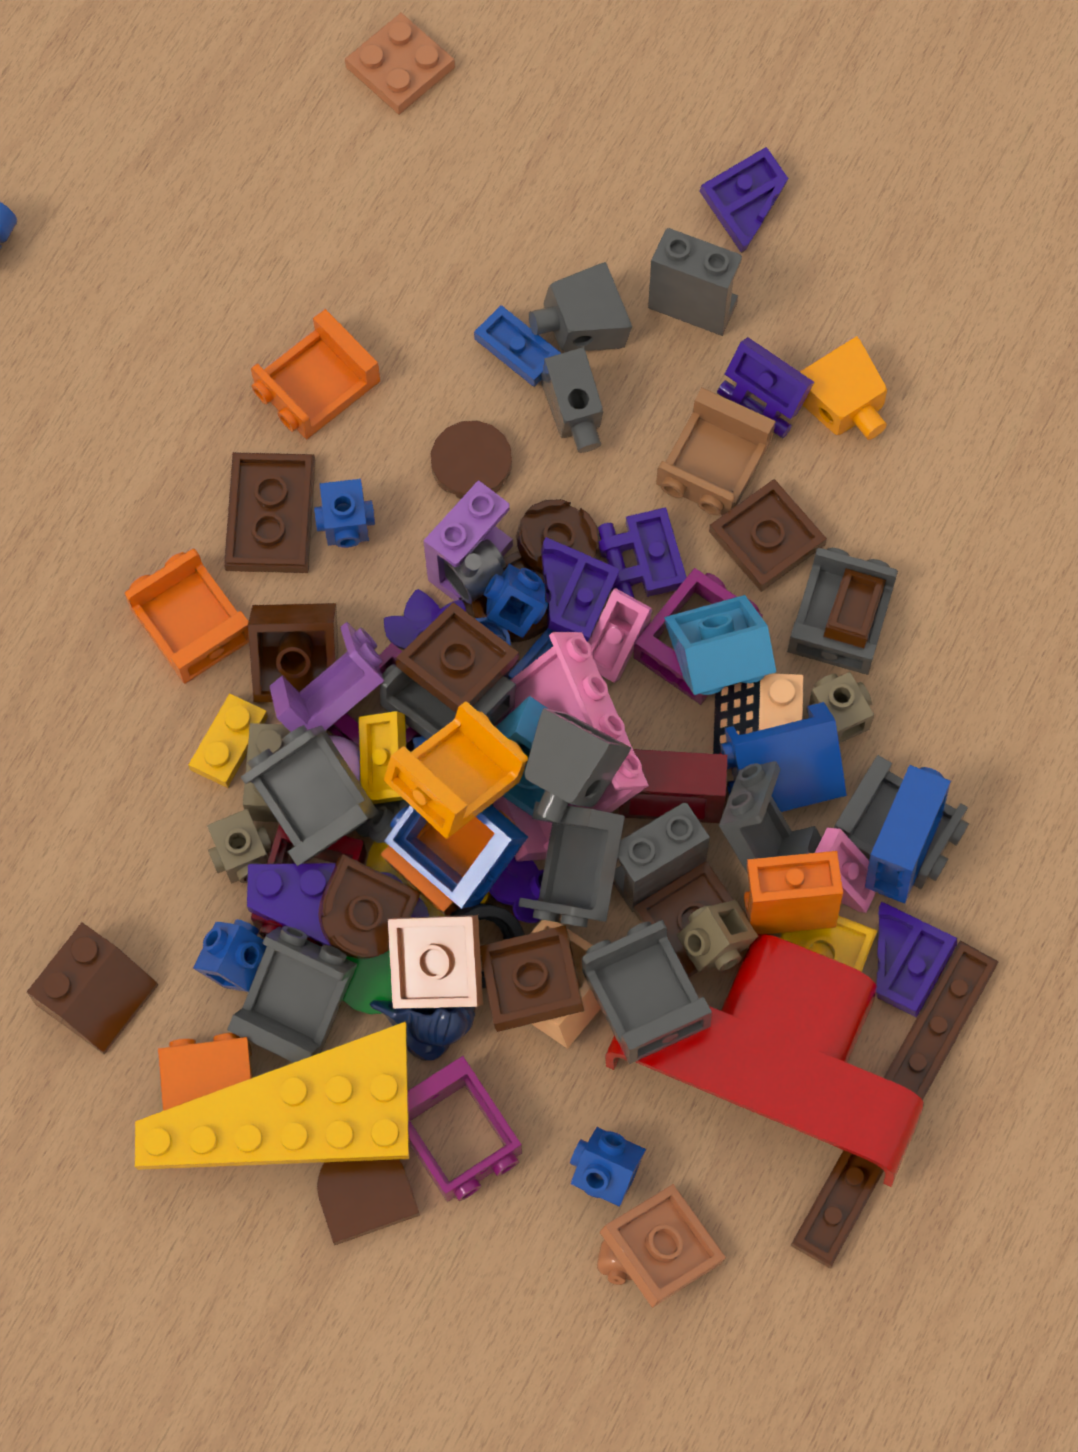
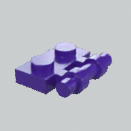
M747 337L740 342L724 374L737 383L736 387L725 380L719 386L717 394L775 420L774 433L783 439L789 433L792 425L780 417L781 413L789 419L795 417L810 392L814 381ZM751 394L767 403L766 407L751 398Z
M666 507L626 516L628 532L616 535L613 523H604L598 527L601 539L598 547L601 556L606 558L608 564L620 569L611 589L612 591L616 588L635 599L631 586L643 582L646 596L650 597L676 591L687 578ZM633 549L637 566L626 568L622 553Z

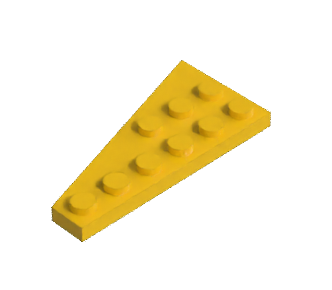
M406 1022L135 1121V1167L137 1170L409 1159Z

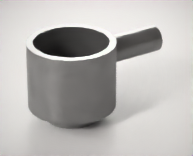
M489 539L482 540L459 567H453L444 560L446 578L460 597L469 604L484 595L491 578L495 574L501 576L504 572L503 568L506 567L501 553Z

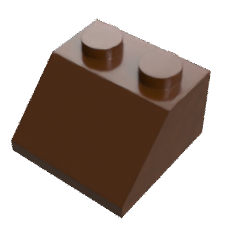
M336 603L252 605L248 622L254 703L273 702L270 685L281 676L300 692L338 660Z
M81 922L31 985L27 994L36 1006L105 1055L157 988L158 983L118 947Z

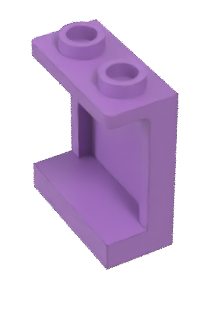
M479 480L423 540L428 581L454 601L464 600L446 578L444 560L453 567H459L479 543L486 539H489L496 546L502 557L513 546V539L496 527L498 522L509 511V503Z
M348 622L340 627L347 652L300 692L283 676L270 685L276 717L290 732L302 725H305L307 730L322 725L326 731L384 681L379 666L383 661L374 650L377 648V644L362 627L356 631Z

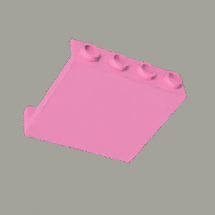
M552 632L549 637L553 647L511 679L516 684L515 707L506 716L527 697L531 696L548 709L566 712L631 747L628 756L596 805L585 807L568 804V806L590 808L611 813L649 785L643 774L641 762L633 751L625 732L624 723L617 714L608 693L607 684L600 675L591 654V647L585 640L583 633ZM501 796L493 803L494 807L498 811L501 810L528 836L515 855L516 861L546 859L552 823L532 819L531 815Z

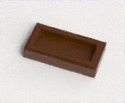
M846 568L823 637L864 649L886 580Z

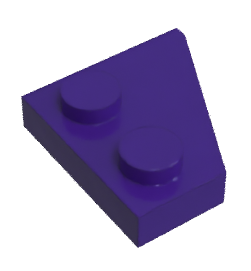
M765 147L702 184L699 192L742 253L749 246L789 178L769 149Z
M546 537L541 548L545 601L548 602L546 609L548 628L556 632H582L585 640L588 642L620 569Z
M305 863L299 866L296 864H248V911L266 920H273L281 924L282 927L296 928L304 932L307 937L321 943L322 946H331L321 930L318 912L320 900L336 863Z
M881 902L878 912L877 998L917 1017L957 946V938Z

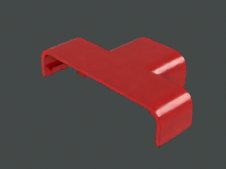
M757 934L758 938L750 944L722 1009L718 1010L709 1006L712 1011L711 1027L646 1056L635 1063L864 1158L884 1170L885 1178L883 1184L892 1187L921 1117L924 1102L917 1094L906 1087L848 1063L875 1000L877 990L875 982L861 971L779 937ZM615 1035L605 1054L606 1067L615 1070L620 1058L627 1061Z

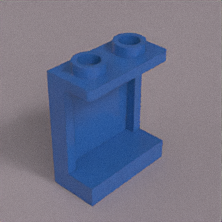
M822 702L808 706V719L739 735L734 726L725 728L727 743L721 744V753L728 755L727 769H732L733 780L727 782L729 796L740 769L754 763L761 765L773 761L778 763L780 772L771 796L781 812L847 796L836 720L826 704Z

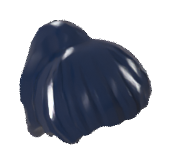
M373 1000L370 1002L371 1008L384 1014L393 1026L406 1022L407 1050L413 1056L423 1061L438 1059L448 1050L450 1045L464 1037L472 1028L476 1007L393 1008L392 1001Z

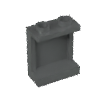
M667 228L651 259L648 308L723 336L738 302V295L732 293V288L742 256L736 252Z
M817 548L797 619L791 632L787 652L868 675L898 570L890 568L887 563L881 560L869 559L865 561L851 557L847 552L838 548ZM846 568L886 580L864 649L823 637Z
M395 664L389 666L382 674L384 681L380 684V705L389 712L398 711L405 714V724L427 740L454 720L456 713L398 669ZM503 676L473 707L477 711L484 713L491 721V724L496 726L515 707L516 684Z
M302 725L282 738L286 746L274 754L270 749L263 751L248 762L251 770L241 776L244 784H254L295 846L288 853L297 866L311 860L379 814L322 725L307 730L305 725Z
M879 755L876 756L834 828L841 829L867 859H870V854L903 781L902 778L890 772L892 763ZM960 803L957 809L948 804L945 805L943 817L914 883V886L919 889L923 888L928 877L934 881L938 879L948 861V858L942 855L949 842L957 846L969 825L968 822L963 820L968 809L964 804Z
M776 761L761 765L758 763L750 764L738 771L719 824L746 872L747 859L815 853L822 839L815 826L795 831L790 829L771 796L780 772V767Z
M535 802L532 819L552 823L539 898L538 900L520 898L519 907L534 909L533 918L559 923L560 914H562L560 923L586 928L588 919L606 922L625 816L590 808L567 806L561 822L556 823L538 815L536 809L540 802Z
M687 803L680 804L620 841L617 859L621 866L615 870L613 884L632 912H634V906L706 861L710 836Z
M663 920L651 924V922L640 923L627 932V936L612 943L610 940L598 942L587 950V954L582 957V972L629 1064L711 1027L712 1011L705 998L698 997L668 940L667 927Z
M284 926L282 928L277 927L265 936L263 944L267 947L242 1009L233 1014L227 1030L242 1038L247 1037L248 1041L294 1063L322 1052L357 963L346 959L347 955L345 952L329 945L321 947L306 940L307 935L304 932L293 927Z

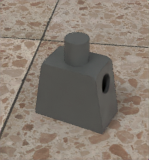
M606 262L553 282L548 287L543 303L544 308L529 312V324L532 333L539 335L554 332L558 345L564 352L584 347L585 351L625 348L633 327Z
M584 347L544 358L541 384L560 437L567 438L573 436L579 453L597 449L601 446L597 428L601 425L603 408Z
M543 708L524 773L526 780L545 790L536 813L545 819L560 823L569 803L585 807L596 805L628 756L631 747L566 712Z

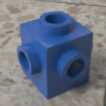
M361 479L320 483L322 506L314 507L317 532L325 531L328 546L336 545L342 548H349L358 545L360 542L369 541L367 526L375 525L372 500L364 501Z
M511 564L507 566L501 576L495 574L491 578L484 592V596L487 597L486 618L522 638L533 623L537 624L541 620L548 606V602L545 601V584L542 582V579L535 572L527 568H521L520 570Z
M236 919L234 924L215 922L213 928L206 934L203 940V948L193 969L223 988L249 992L267 946L263 944L264 940L257 936L259 929L250 923Z
M596 1127L589 1141L586 1142L580 1139L575 1148L570 1164L577 1168L570 1184L584 1190L585 1193L592 1197L604 1199L620 1207L634 1181L646 1149L625 1140L618 1133Z

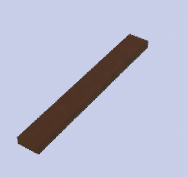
M961 940L959 941L886 1072L885 1079L906 1087L917 1094L922 1100L924 1099L999 961ZM843 1150L791 1246L826 1267L831 1268L884 1170L864 1158Z

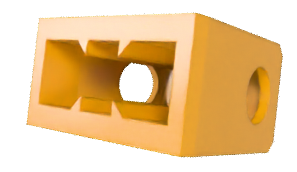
M857 336L800 371L803 375L814 381L803 406L831 432L841 435L856 425L867 440H871L884 431L887 423L877 411L884 406L887 394L886 385Z

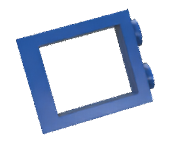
M909 765L870 854L865 888L906 904L944 814L951 780L945 779L940 772L928 767L917 768Z
M411 805L403 808L396 814L390 824L392 831L384 841L462 909L481 903L528 836L495 807L490 805L476 817L495 834L463 877L417 838V835L428 821Z

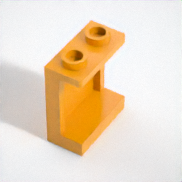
M464 702L458 707L452 722L412 752L403 746L393 753L390 757L384 781L438 832L448 839L520 782L528 757L516 742L509 740L493 726L484 713L477 711L468 702Z

